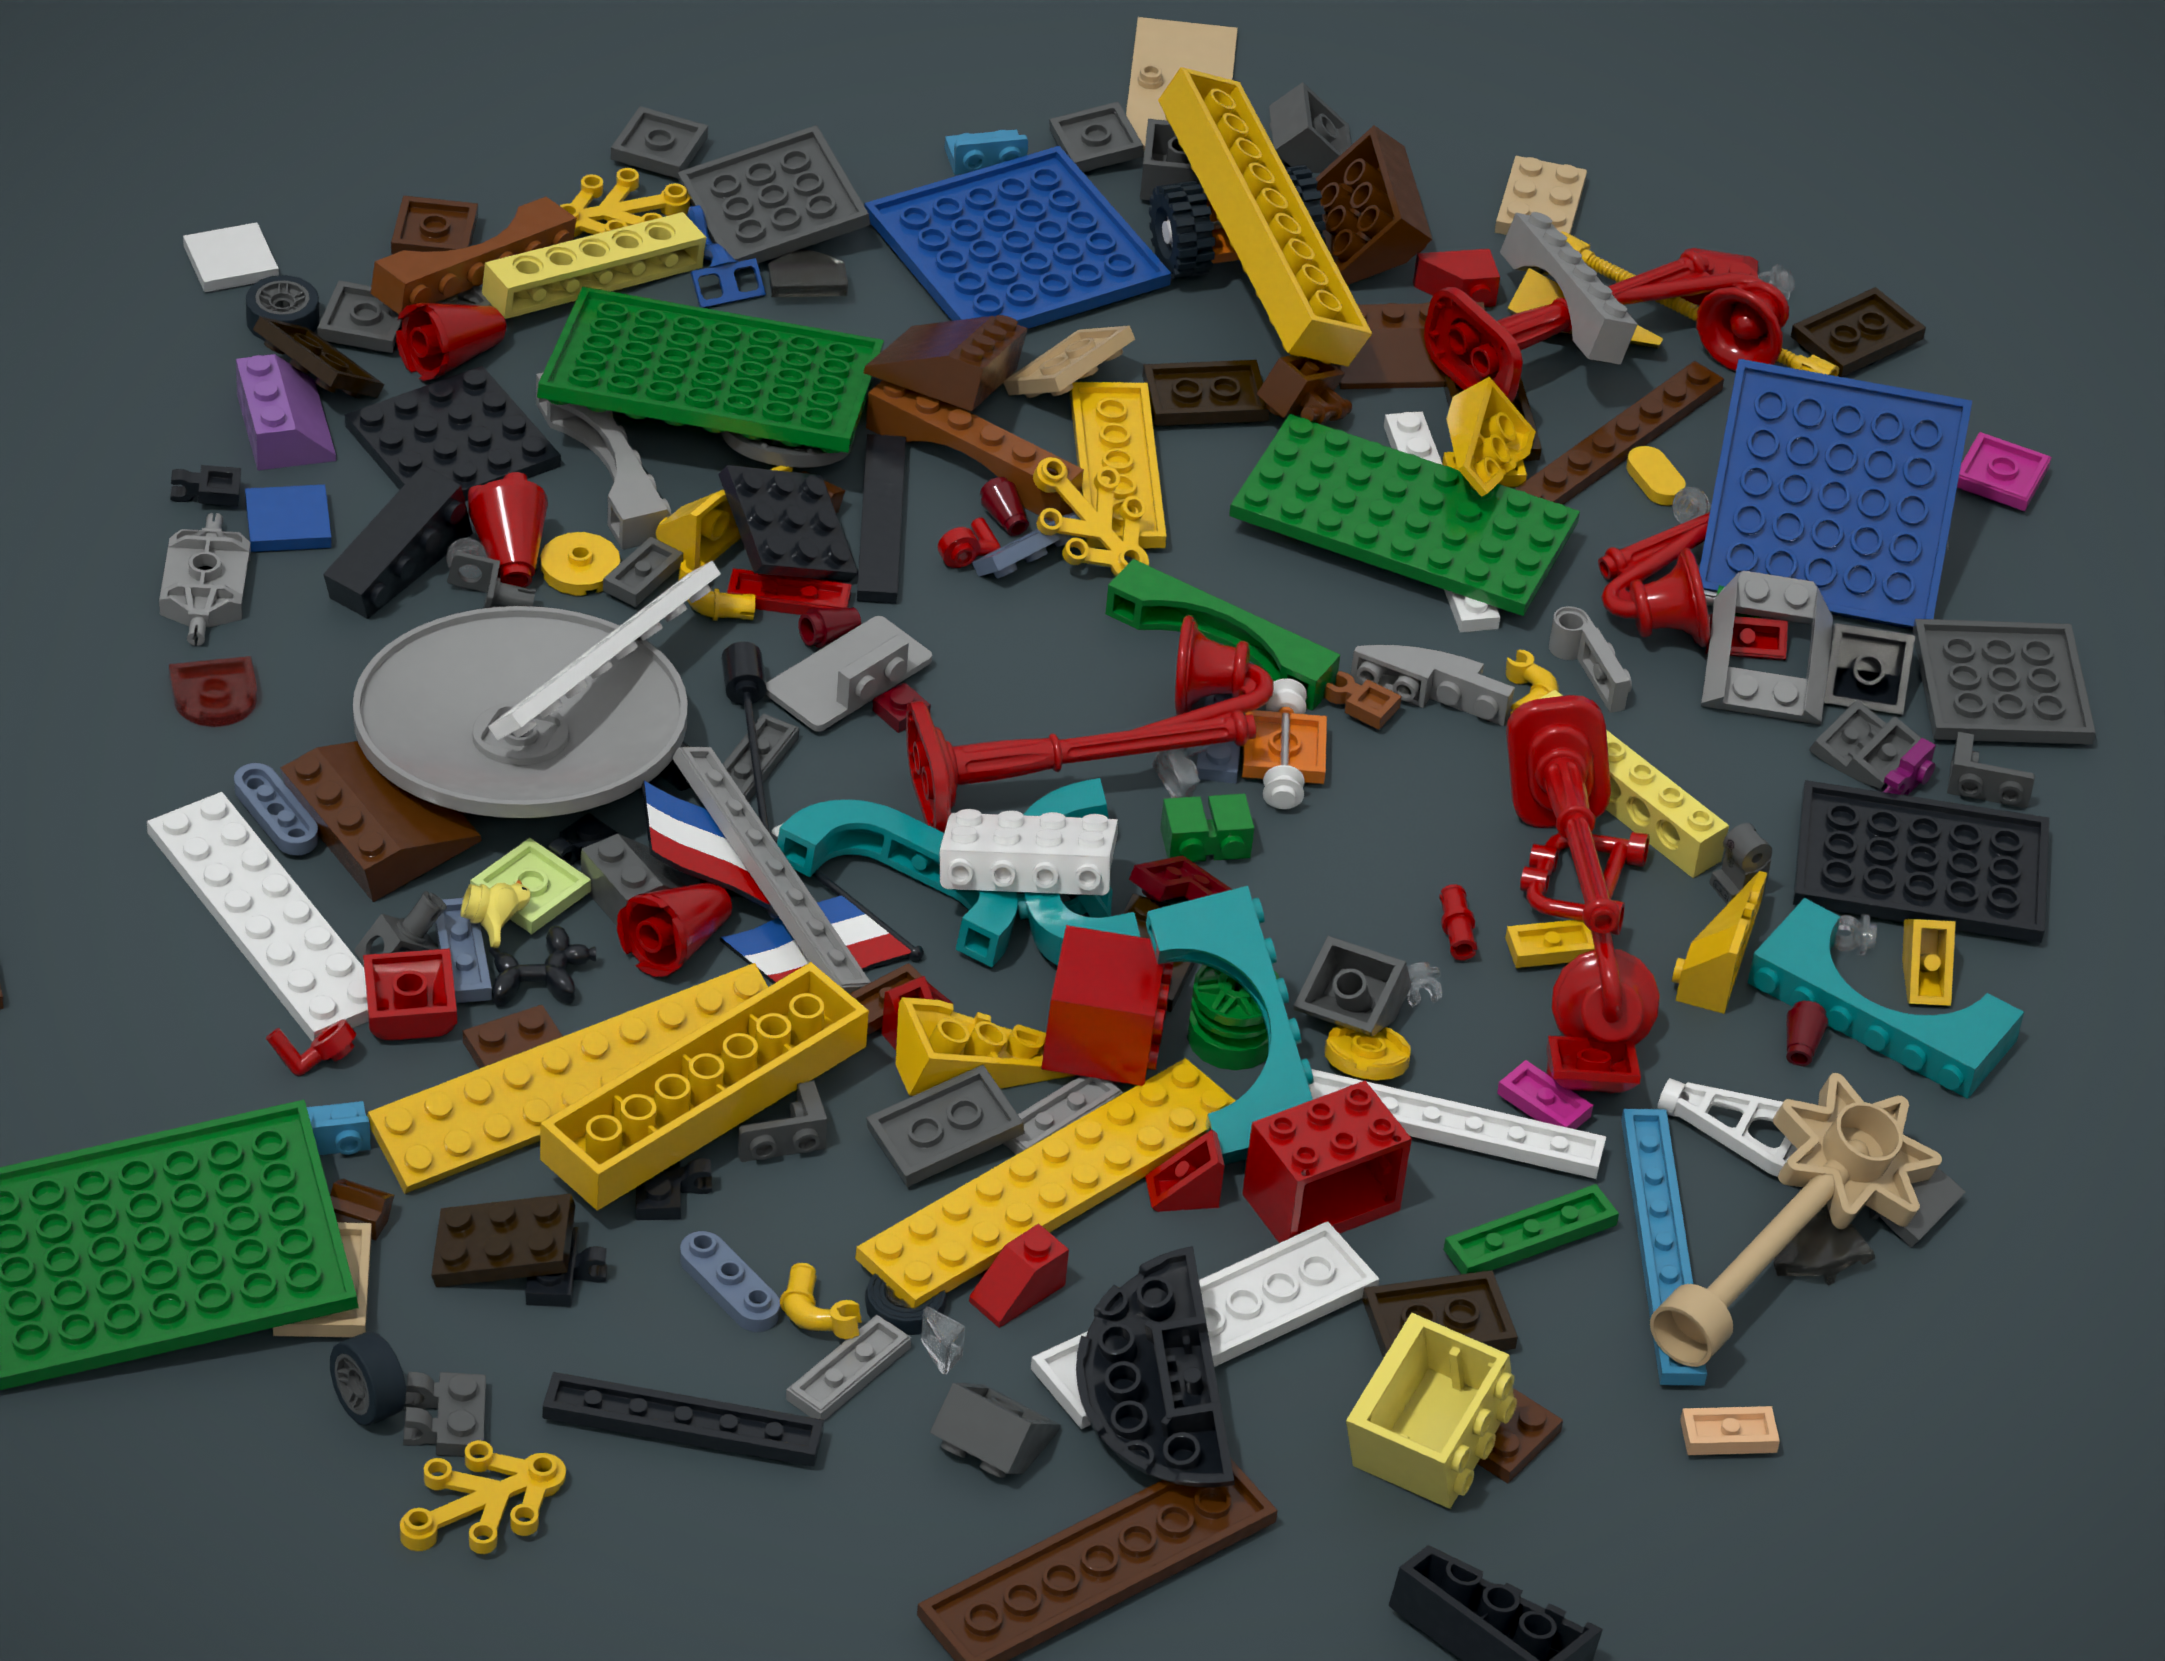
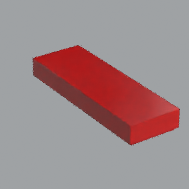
M733 568L727 594H755V609L802 615L806 614L810 608H848L852 584L808 578L754 574L751 570Z

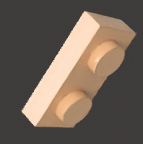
M1772 1406L1682 1409L1680 1422L1687 1455L1777 1453L1780 1440Z

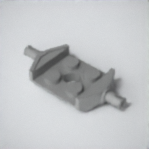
M213 513L208 514L206 526L202 530L181 529L169 538L159 598L160 615L189 626L187 641L194 646L196 637H198L197 646L204 643L206 627H214L242 620V599L248 561H251V542L240 532L222 531L224 519L219 513H216L215 521H213ZM201 566H210V567H213L212 569H209V570H200V569H199V567H201Z

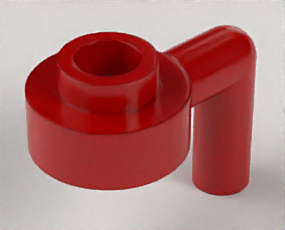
M984 518L973 520L971 523L972 530L966 527H958L948 531L941 537L938 543V552L947 566L951 568L965 567L971 564L977 556H985L1001 548Z
M346 1019L337 1021L321 1032L313 1040L311 1047L301 1055L280 1028L272 1031L266 1037V1040L290 1071L296 1076H302L320 1061L331 1058L336 1062L350 1053L355 1046L352 1041L356 1037V1032Z

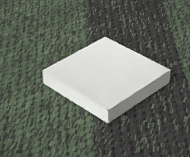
M257 222L183 236L184 248L204 293L255 284L261 279L279 276V268Z

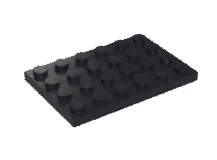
M1805 780L1802 792L1793 905H1798L1806 898L1830 911L1904 922V919L1956 921L1955 930L2042 943L2045 932L2050 818Z

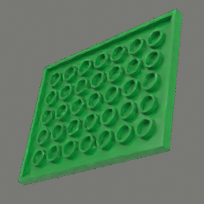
M582 287L540 378L537 398L547 399L555 405H567L570 403L586 406L589 410L595 412L609 410L625 413L628 417L634 419H644L646 417L660 419L674 426L694 425L703 427L706 431L713 433L728 431L742 434L744 437L753 440L767 438L781 441L787 446L807 445L818 447L827 453H848L868 397V392L874 380L873 376L863 373L864 368L883 351L884 340Z
M305 1099L0 1167V1390L359 1308Z

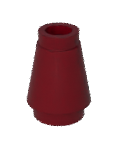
M996 477L988 481L980 490L982 497L981 505L1010 536L1023 533L1028 528L1029 522L1026 518L1016 485L1005 477Z
M854 607L810 608L806 614H802L799 618V633L806 645H814L817 648H821L860 626L861 617Z
M1799 1001L1793 1005V1008L1786 1015V1058L1793 1065L1807 1066L1812 1062V1057L1827 1029L1828 1018L1826 1017L1825 1009L1820 1004L1812 1001Z

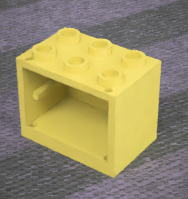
M1411 1312L1346 1420L1353 1466L1451 1509L1458 1495L1464 1496L1468 1492L1474 1478L1473 1470L1480 1458L1485 1460L1490 1455L1495 1444V1433L1501 1422L1508 1423L1514 1414L1517 1399L1514 1398L1513 1394L1515 1376L1511 1374L1510 1355Z

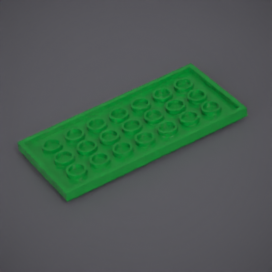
M1289 414L1230 504L1229 513L1230 517L1521 616L1525 615L1577 526L1580 515L1578 510L1501 484H1497L1488 494L1481 497L1459 470L1384 446L1378 442H1372L1348 434L1342 430L1311 422L1306 418Z

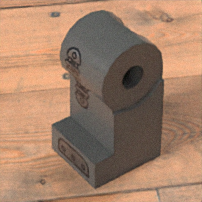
M1743 823L1734 827L1725 836L1723 847L1726 849L1722 868L1712 872L1709 882L1726 904L1759 871L1767 873L1764 895L1771 866L1772 847L1756 833V829L1752 824Z

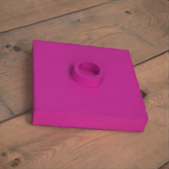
M1979 432L1961 463L1957 488L2025 511L2048 471L2052 457Z

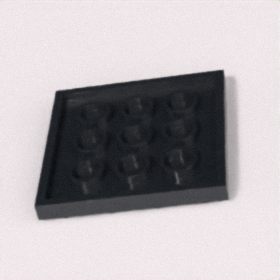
M483 366L345 414V427L399 490L422 465L461 484L465 501L469 500L468 490L471 487L501 480L509 473H524L528 479L561 467V454Z

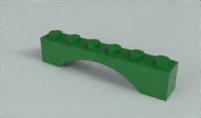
M1132 559L1108 584L1105 615L1138 630L1181 632L1184 617L1191 615L1197 621L1199 630L1210 640L1236 647L1240 641L1248 642L1250 647L1249 661L1267 671L1273 682L1279 679H1293L1300 682L1307 691L1306 708L1311 711L1325 698L1326 684L1331 683L1335 685L1340 654L1135 559Z

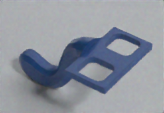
M700 205L689 207L687 217L706 236L704 259L712 260L709 268L690 272L699 306L707 308L765 296L766 293L756 258L737 261L721 245L712 243L708 234L703 209ZM748 267L752 268L755 273L758 289L748 292L739 291L734 271ZM716 275L719 279L722 296L709 300L704 299L698 279L703 276Z

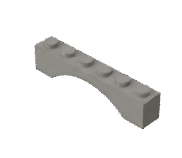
M1532 212L1531 215L1515 213L1501 247V255L1514 270L1527 272L1530 268L1542 275L1550 274L1554 277L1568 305L1574 343L1588 359L1621 365L1638 325L1627 312L1626 306L1617 301L1612 295V290L1604 285L1596 276L1597 272L1583 261L1582 255L1574 250L1566 241L1567 237L1555 228L1551 218L1538 212Z
M543 373L536 374V405L549 427L565 433L586 445L601 459L609 470L614 484L608 494L607 525L621 549L640 546L649 537L657 539V526L665 517L671 516L669 503L665 498L661 499L653 476L646 474L638 451L632 450L629 446L625 430L621 425L617 426L613 419L612 411L595 412L589 410L586 406L570 403L567 405H555L547 399L537 398L538 383Z

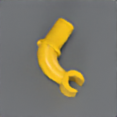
M686 560L681 562L678 581L694 571L686 567ZM701 561L700 567L705 565L703 561ZM714 589V591H710L694 603H691L689 599L687 600L693 610L704 616L712 617L713 621H717L718 618L754 620L755 594L720 593L719 589Z
M1517 650L1516 662L1507 657V679L1516 684L1529 682L1533 685L1530 688V693L1511 705L1510 709L1512 711L1510 715L1523 703L1539 699L1553 690L1559 692L1556 678L1551 672L1534 663L1533 654L1526 650Z
M808 1263L794 1264L790 1269L787 1290L780 1297V1307L789 1319L802 1329L833 1331L835 1336L840 1339H852L859 1336L858 1323H862L859 1304L852 1300H842L835 1303L831 1309L816 1307V1300L813 1296L817 1278L815 1268Z

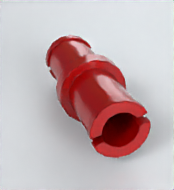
M1451 884L1441 890V894H1439L1444 913L1441 918V924L1444 933L1449 938L1451 955L1458 960H1467L1475 956L1476 951L1474 950H1477L1473 934L1475 918L1473 912L1468 909L1465 889L1460 885Z

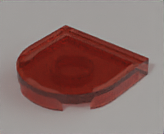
M251 656L169 664V678L175 707L190 722L209 727L227 726L246 718L256 706L257 684Z

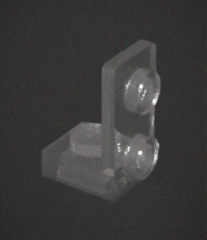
M1211 745L1158 751L1152 766L1172 798L1192 797L1200 780L1195 764L1188 758L1207 751V747Z

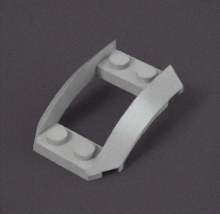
M1741 571L1715 597L1701 706L1821 725L1828 676L1833 617L1818 586L1813 581ZM1735 613L1811 624L1812 630L1806 679L1728 667Z

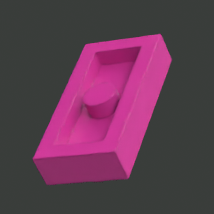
M1527 1060L1505 1076L1498 1084L1497 1094L1537 1121L1577 1129L1591 1117L1593 1104L1572 1090L1563 1088L1551 1076Z

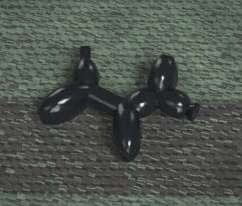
M560 926L550 927L546 936V947L550 955L546 959L545 964L519 965L514 956L506 952H500L498 948L491 947L489 952L495 958L494 963L497 971L500 973L493 985V1003L496 1006L507 1004L516 995L520 982L545 981L553 997L564 1003H572L575 999V985L570 974L565 969L568 964L581 965L585 964L589 959L596 961V947L593 946L588 949L585 945L581 944L570 945V937L565 929Z

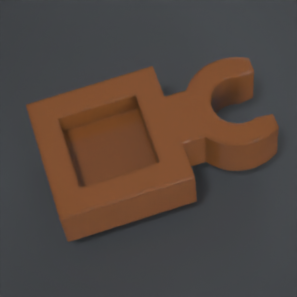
M1342 671L1337 673L1335 685L1331 683L1326 684L1324 695L1329 702L1346 704V714L1376 729H1380L1400 708L1402 698L1401 695L1368 679L1362 685L1355 683L1354 678L1350 674Z

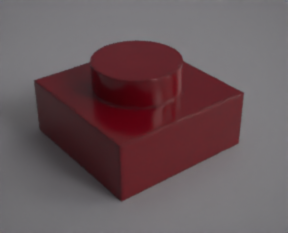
M904 682L874 698L872 711L896 732L900 733L906 730L908 702L922 701L927 705L929 712L931 704Z

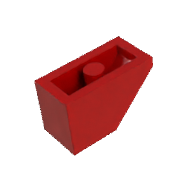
M1490 249L1417 253L1413 278L1415 288L1433 296L1436 292L1446 287H1456L1465 292L1475 302H1483L1484 307L1496 306L1500 275Z
M1038 1223L1003 1247L970 1294L969 1302L998 1328L1002 1327L1065 1286L1069 1249Z

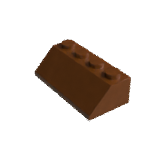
M1430 302L1418 304H1357L1372 335L1348 367L1335 364L1345 373L1339 383L1340 389L1444 387V380L1447 375L1431 359L1424 340V326ZM1476 302L1485 310L1483 302Z

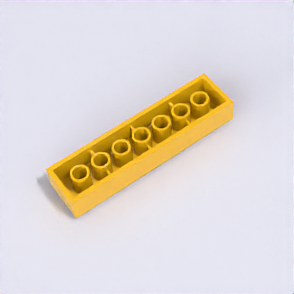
M810 962L541 1122L540 1160L598 1211L795 1091L797 1084L813 1080L864 1049L867 1043L869 1010Z

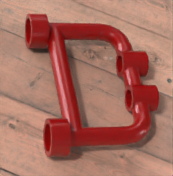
M1632 832L1630 839L1592 834L1596 851L1610 853L1603 872L1610 900L1612 899L1626 858L1628 865L1645 866L1649 850V834ZM1557 833L1551 836L1545 845L1533 844L1529 867L1524 866L1520 883V890L1527 892L1528 903L1533 909L1546 915L1583 921L1582 916L1585 904L1555 900L1544 896L1548 891L1551 873L1556 871L1560 850L1569 848L1568 839L1563 838ZM1613 900L1619 906L1620 920L1611 931V934L1620 935L1624 920L1625 903Z

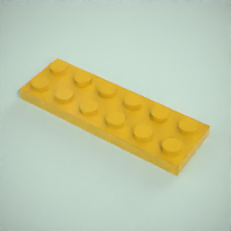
M1073 382V388L1070 390L1077 465L1084 469L1082 496L1096 510L1097 489L1094 486V478L1102 467L1109 466L1116 469L1120 475V482L1114 490L1112 530L1122 540L1124 520L1120 516V507L1127 497L1137 496L1146 505V511L1139 521L1138 545L1142 549L1165 548L1167 536L1148 383ZM1101 477L1104 483L1113 484L1109 477ZM1132 505L1127 506L1131 513L1138 514L1136 507ZM1085 538L1089 548H1106L1097 539Z

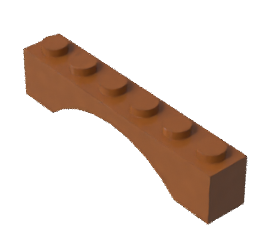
M545 196L519 206L509 226L497 236L483 243L449 251L420 252L403 250L375 261L370 294L398 314L408 305L436 303L472 289L473 286L482 285L485 262L574 240L577 218Z
M884 380L868 392L867 429L879 435L905 436L906 442L928 441L938 443L967 454L982 463L996 476L1005 477L1008 481L1013 482L1016 485L1023 506L1037 515H1040L1046 508H1054L1062 516L1073 512L1071 507L1057 492L1047 493L1040 490L1034 483L1033 474L1041 460L1049 457L1058 458L1067 468L1068 480L1082 493L1084 469L958 406ZM1047 468L1051 475H1059L1054 469Z

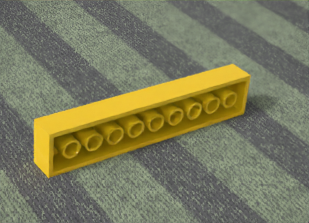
M1180 67L1158 99V102L1166 115V120L1171 125L1178 139L1179 145L1184 150L1191 164V169L1198 177L1206 197L1217 214L1216 217L1222 224L1229 238L1230 245L1236 251L1243 265V270L1255 288L1256 295L1261 300L1269 316V321L1275 327L1282 341L1283 348L1290 355L1319 360L1325 364L1333 363L1348 367L1372 335V332L1241 83Z

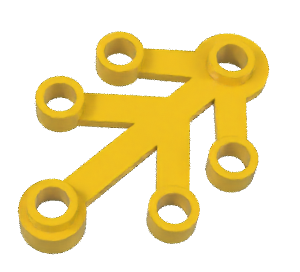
M622 168L616 174V185L599 206L587 208L593 199L599 198L603 194V179L593 174L586 175L581 179V191L570 204H562L560 206L577 218L574 237L580 235L582 231L595 235L662 217L657 213H646L642 217L634 215V213L660 209L666 216L684 212L686 215L690 207V197L687 189L681 184L674 183L667 185L659 195L624 201L630 192L638 189L639 173L632 168ZM604 219L608 222L606 224H603L598 222L597 220Z
M1049 457L1039 462L1033 474L1035 485L1043 492H1057L1081 520L1062 517L1058 510L1046 508L1037 519L1038 530L1044 535L1059 533L1097 539L1107 549L1089 548L1083 539L1071 538L1062 551L1063 558L1067 563L1071 565L1087 563L1111 567L1115 577L1129 564L1124 556L1149 566L1147 553L1138 545L1139 521L1146 511V505L1141 498L1129 496L1120 507V516L1124 520L1122 540L1112 530L1114 490L1120 482V475L1116 469L1105 466L1096 474L1094 478V486L1097 489L1095 510L1068 480L1067 468L1060 459ZM1047 468L1054 469L1059 475H1051ZM1101 477H1109L1113 484L1104 483ZM1132 505L1136 507L1138 514L1131 513L1127 506ZM1044 518L1053 519L1056 525H1047ZM1070 548H1078L1082 555L1076 556L1072 554Z
M481 1440L473 1441L466 1446V1467L473 1472L491 1470L510 1475V1477L499 1481L452 1471L451 1464L447 1460L442 1458L431 1459L424 1465V1483L428 1488L432 1490L450 1489L469 1493V1495L432 1511H428L425 1508L409 1510L400 1521V1541L403 1546L412 1551L430 1549L437 1541L439 1528L484 1509L480 1522L473 1524L469 1529V1547L478 1554L490 1553L497 1546V1530L509 1498L524 1491L526 1492L522 1504L516 1505L511 1510L510 1527L517 1535H531L538 1529L539 1510L544 1497L555 1494L566 1479L565 1464L560 1458L549 1453H536L525 1460L493 1453L492 1446ZM474 1455H484L485 1457H483V1458H475V1457H473V1456H474ZM441 1472L443 1475L434 1476L432 1473ZM529 1518L531 1520L527 1522H522L518 1519ZM487 1536L489 1537V1539L480 1540L477 1539V1537Z

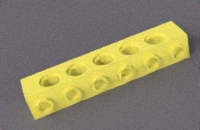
M684 212L512 255L485 262L482 294L505 319L576 301L582 287L611 292L702 268L706 236Z
M1553 690L1539 699L1563 695ZM1607 731L1611 796L1606 810L1632 831L1649 834V844L1692 878L1721 862L1724 853L1723 841L1728 833L1729 825Z

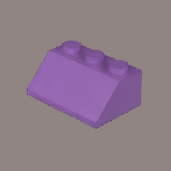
M275 354L236 359L237 397L257 470L336 461V453L315 380Z

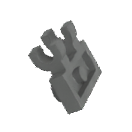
M408 1372L403 1445L436 1444V1455L465 1457V1448L469 1443L477 1440L484 1441L486 1375L440 1372L439 1382H434L430 1376L424 1373ZM437 1408V1418H432V1415L424 1409ZM474 1455L473 1457H482V1455Z

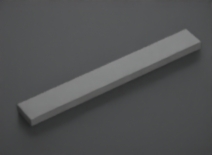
M678 747L672 759L808 961L812 962L849 994L871 983L712 748Z

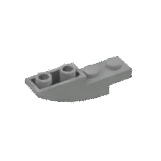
M1401 645L1357 646L1353 653L1350 675L1354 678L1355 683L1362 685L1368 679L1401 695V700L1424 708L1429 699L1504 726L1510 718V708L1515 690L1513 686L1483 676V663L1442 651Z

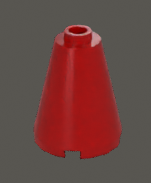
M415 303L406 306L399 313L398 320L403 319L402 330L396 331V342L399 355L410 372L417 371L421 375L419 379L423 381L436 379L502 342L506 332V321L504 316L493 306Z
M710 882L638 894L626 901V906L620 909L617 915V933L621 947L626 955L632 952L640 962L635 965L637 968L654 977L668 976L676 972L729 919L732 913L731 898L723 887Z

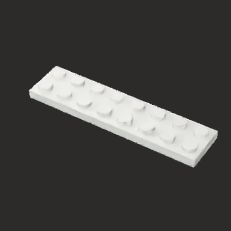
M223 792L147 821L148 835L312 1042L326 1028L342 1019H346L352 1028L369 1022L364 967Z
M1327 1221L1200 1279L1199 1283L1214 1367L1361 1299L1364 1288L1378 1286L1379 1278ZM1087 1332L1033 1356L1031 1360V1370L1080 1429L1091 1425L1081 1404L1076 1377L1079 1342L1081 1336L1086 1337Z

